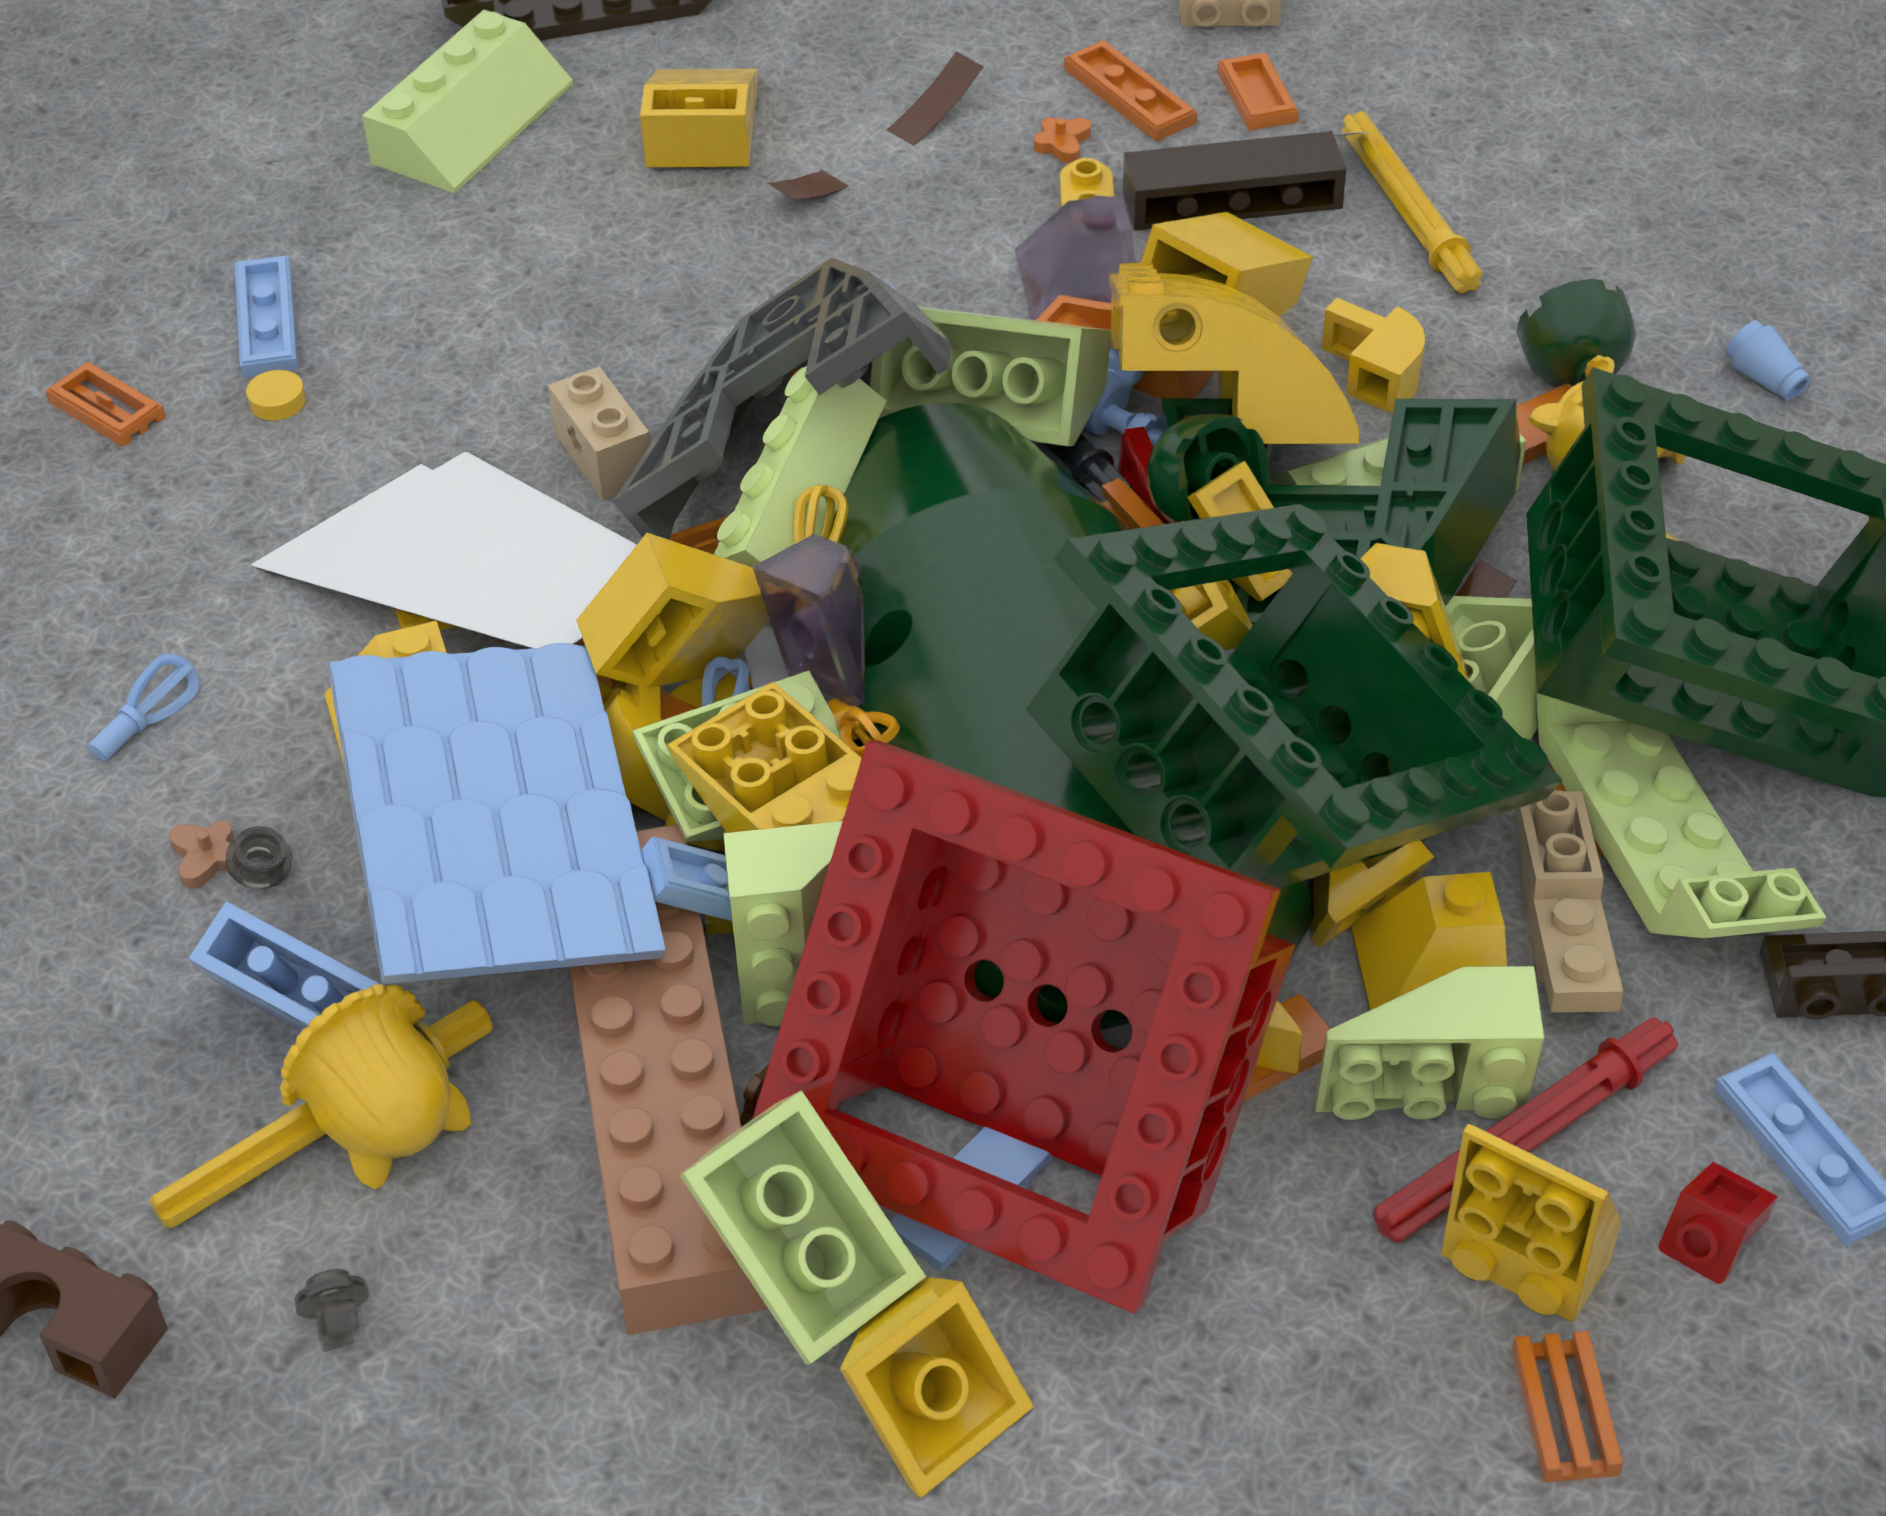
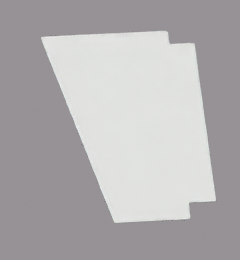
M463 452L434 470L420 464L250 565L535 649L553 643L574 644L582 639L576 619L637 544L476 456Z

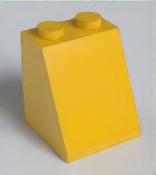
M1228 212L1153 224L1141 263L1154 264L1153 269H1157V273L1190 275L1223 283L1256 299L1280 317L1298 302L1313 256ZM1178 309L1170 310L1168 313H1165L1162 317V320L1169 319L1172 316H1174Z

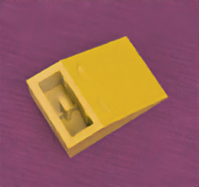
M758 68L657 69L644 84L640 111L645 166L750 167Z
M646 533L576 621L596 674L632 685L650 688L704 676L707 663L717 657H726L730 660L737 659L793 594L797 586L795 581Z
M775 682L764 686L667 744L668 752L726 833L843 821L862 759Z
M1468 1123L1462 1135L1441 1255L1450 1259L1455 1268L1468 1278L1477 1281L1489 1279L1516 1293L1519 1299L1531 1310L1543 1315L1557 1314L1574 1323L1612 1260L1621 1220L1609 1192Z

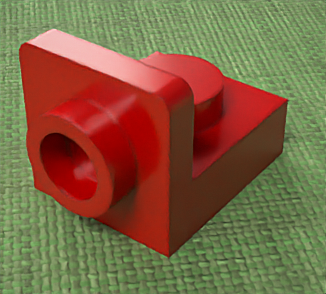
M1713 1161L1681 1191L1658 1248L1660 1252L1717 1284H1721L1729 1277L1742 1246L1769 1219L1778 1196Z

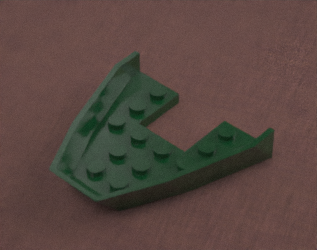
M1162 398V433L1187 416L1216 413L1232 415L1233 398ZM1395 399L1380 486L1267 485L1265 494L1274 508L1301 504L1316 512L1327 524L1328 534L1345 551L1359 558L1376 543L1425 551L1446 607L1515 494L1521 453L1516 399ZM1264 444L1268 456V473L1274 444ZM1229 579L1252 625L1255 624L1281 589L1279 588L1265 599L1257 601L1232 579ZM1303 668L1304 679L1308 684V675L1305 668ZM1345 712V721H1350L1349 716Z

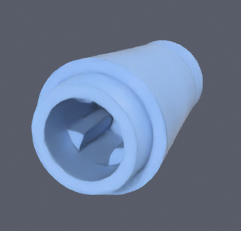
M1758 320L1752 321L1735 334L1726 348V355L1732 359L1731 367L1774 394L1780 395L1785 401L1802 393L1811 381V376L1804 370V367L1772 325L1764 326Z

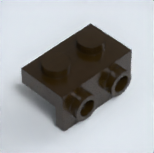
M1886 931L1764 936L1760 948V956L1776 1018L1804 1017L1818 1020L1832 1015L1873 1014L1886 1017Z

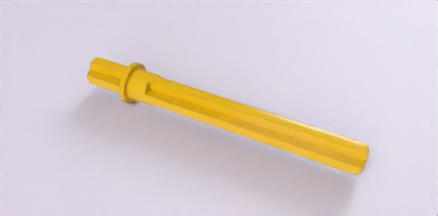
M1359 111L1354 116L1348 113L1343 119L1345 126L1342 129V133L1370 132L1367 134L1348 135L1345 138L1429 253L1428 260L1432 269L1437 273L1442 272L1456 292L1464 294L1470 289L1476 291L1481 286L1479 279L1483 271L1470 255L1471 246L1465 237L1456 235L1367 113Z
M477 1000L466 1003L429 1027L420 1021L414 1025V1028L438 1050L447 1070L450 1068L448 1058L489 1034L493 1029V1024L485 1008ZM306 1101L152 1195L149 1200L151 1208L165 1228H174L326 1133L319 1127Z

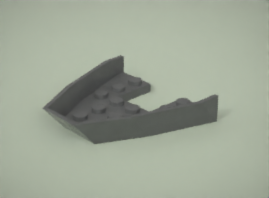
M830 258L739 320L684 392L613 500V503L642 537L646 533H650L670 540L674 523L699 482L713 474L723 463L726 442L739 418L754 398L757 400L762 399L772 393L782 383L783 375L800 365L802 368L807 367L805 378L819 395L836 384L840 388H844L857 381L867 371L868 363L910 337L939 375L949 369L952 343L910 299L869 271Z

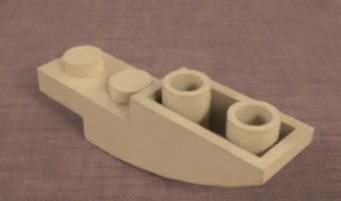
M1554 790L1547 799L1516 809L1523 896L1538 983H1545L1551 1013L1620 1012L1623 987L1601 901L1604 877L1583 792Z

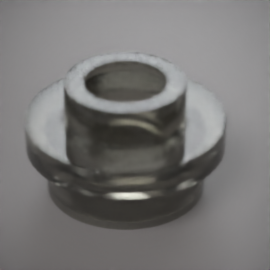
M264 826L250 827L239 833L229 844L226 851V868L230 876L239 884L254 889H266L280 884L287 878L292 867V852L283 836L276 830ZM252 860H264V861H267V862H266V863H256V862H252Z

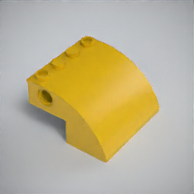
M1121 263L1119 264V273H1109V284L1111 286V344L1113 349H1119V364L1122 371H1218V398H1233L1232 416L1242 419L1241 422L1247 429L1256 430L1264 444H1359L1358 424L1349 402L1330 371L1279 316L1256 299L1223 283L1190 275L1157 273V269H1153L1154 264ZM1178 309L1174 316H1172L1169 319L1162 320V317L1165 313H1168L1170 310Z

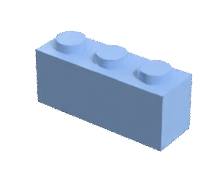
M227 901L188 958L220 986L300 1030L307 1028L309 1022L315 1016L320 1015L325 1008L333 1003L341 1002L344 996L367 989L374 984H379Z

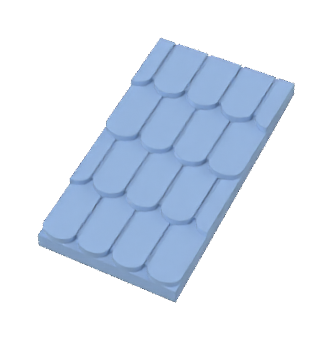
M553 643L540 648L519 650L489 647L472 653L456 654L425 651L409 657L394 658L361 655L342 661L329 662L328 673L382 984L649 960L663 957L666 949L647 866L643 863L630 802L625 794L607 712H604L597 676L585 645Z

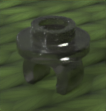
M330 1269L311 1276L306 1281V1287L296 1294L294 1304L296 1313L300 1317L317 1319L323 1351H330L354 1344L352 1331L359 1330L356 1308L365 1303L370 1293L367 1281L364 1278L350 1275L344 1269Z

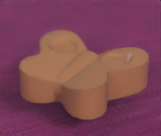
M219 820L212 823L209 827L181 824L176 825L169 832L171 847L176 853L184 857L179 866V876L184 887L198 888L203 886L218 871H231L241 864L238 848L233 844L234 835L232 828L227 821Z

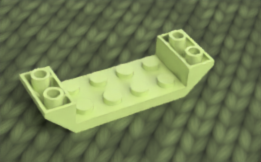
M1536 687L1539 745L1556 774L1563 780L1562 784L1566 791L1583 792L1594 839L1649 933L1712 938L1814 928L1823 925L1827 917L1795 868L1764 871L1752 870L1667 733L1538 694Z

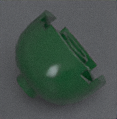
M1597 279L1571 281L1550 289L1539 297L1542 303L1540 308L1535 310L1530 317L1526 309L1519 318L1516 333L1527 362L1536 375L1554 387H1560L1564 384H1570L1573 387L1586 379L1585 370L1587 369V363L1598 355L1614 360L1613 374L1618 373L1630 359L1636 336L1634 320L1623 290L1617 286L1616 292L1608 290L1603 280Z
M1216 413L1187 416L1162 433L1153 446L1148 461L1147 487L1153 504L1169 523L1201 519L1187 497L1236 464L1244 461L1264 493L1266 492L1268 485V456L1263 440L1256 430L1247 429L1241 422L1242 419Z

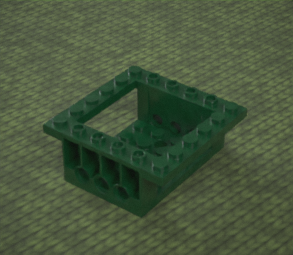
M1593 367L1581 385L1585 427L1526 513L1537 693L1865 795L1886 797V464L1869 459L1857 451H1845L1812 440L1799 432H1788L1754 421L1751 417L1742 413H1730L1697 402L1685 394H1673L1640 383L1633 377L1616 375ZM1657 447L1868 515L1869 521L1817 586L1808 584L1796 577H1787L1752 566L1740 559H1731L1694 547L1684 541L1666 538Z
M1301 504L1068 539L1054 558V561L1097 607V611L1034 696L1026 710L1128 828L1138 837L1279 889L1387 854L1391 851H1396L1405 844L1418 840L1424 842L1430 836L1545 800L1563 781L1548 766V758L1544 751L1534 742L1521 737L1502 717L1503 711L1499 704L1485 692L1476 690L1457 670L1458 664L1452 654L1442 646L1432 643L1413 623L1414 618L1410 610L1400 601L1387 596L1370 578V570L1367 565L1356 555L1345 551L1328 534L1327 524L1322 517ZM1289 569L1293 573L1238 646L1229 650H1224L1216 641L1203 635L1182 612V605L1177 597L1169 591ZM1303 668H1305L1308 675V684L1304 679ZM1345 712L1351 722V731L1348 729L1345 721ZM1388 758L1391 761L1394 768V774L1392 775L1390 774L1388 769Z

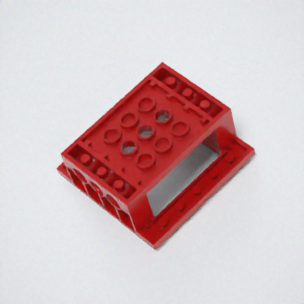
M880 740L867 741L752 1119L775 1103L802 1090L878 1205L1135 1314L1144 1306L1165 1239L1204 1214L1210 1204L1295 947L1294 943L1266 933L1281 889ZM981 960L992 961L1002 971L1004 986L997 998L983 995L976 987L974 972ZM1045 984L1059 988L1066 997L1067 1013L1060 1023L1046 1020L1038 1010L1037 995ZM1107 1010L1119 1011L1130 1021L1132 1037L1125 1048L1111 1046L1101 1034L1100 1022ZM879 1086H884L983 1128H990L1045 1150L1051 1156L1102 1176L1090 1214H1085L836 1110L837 1105L841 1101Z

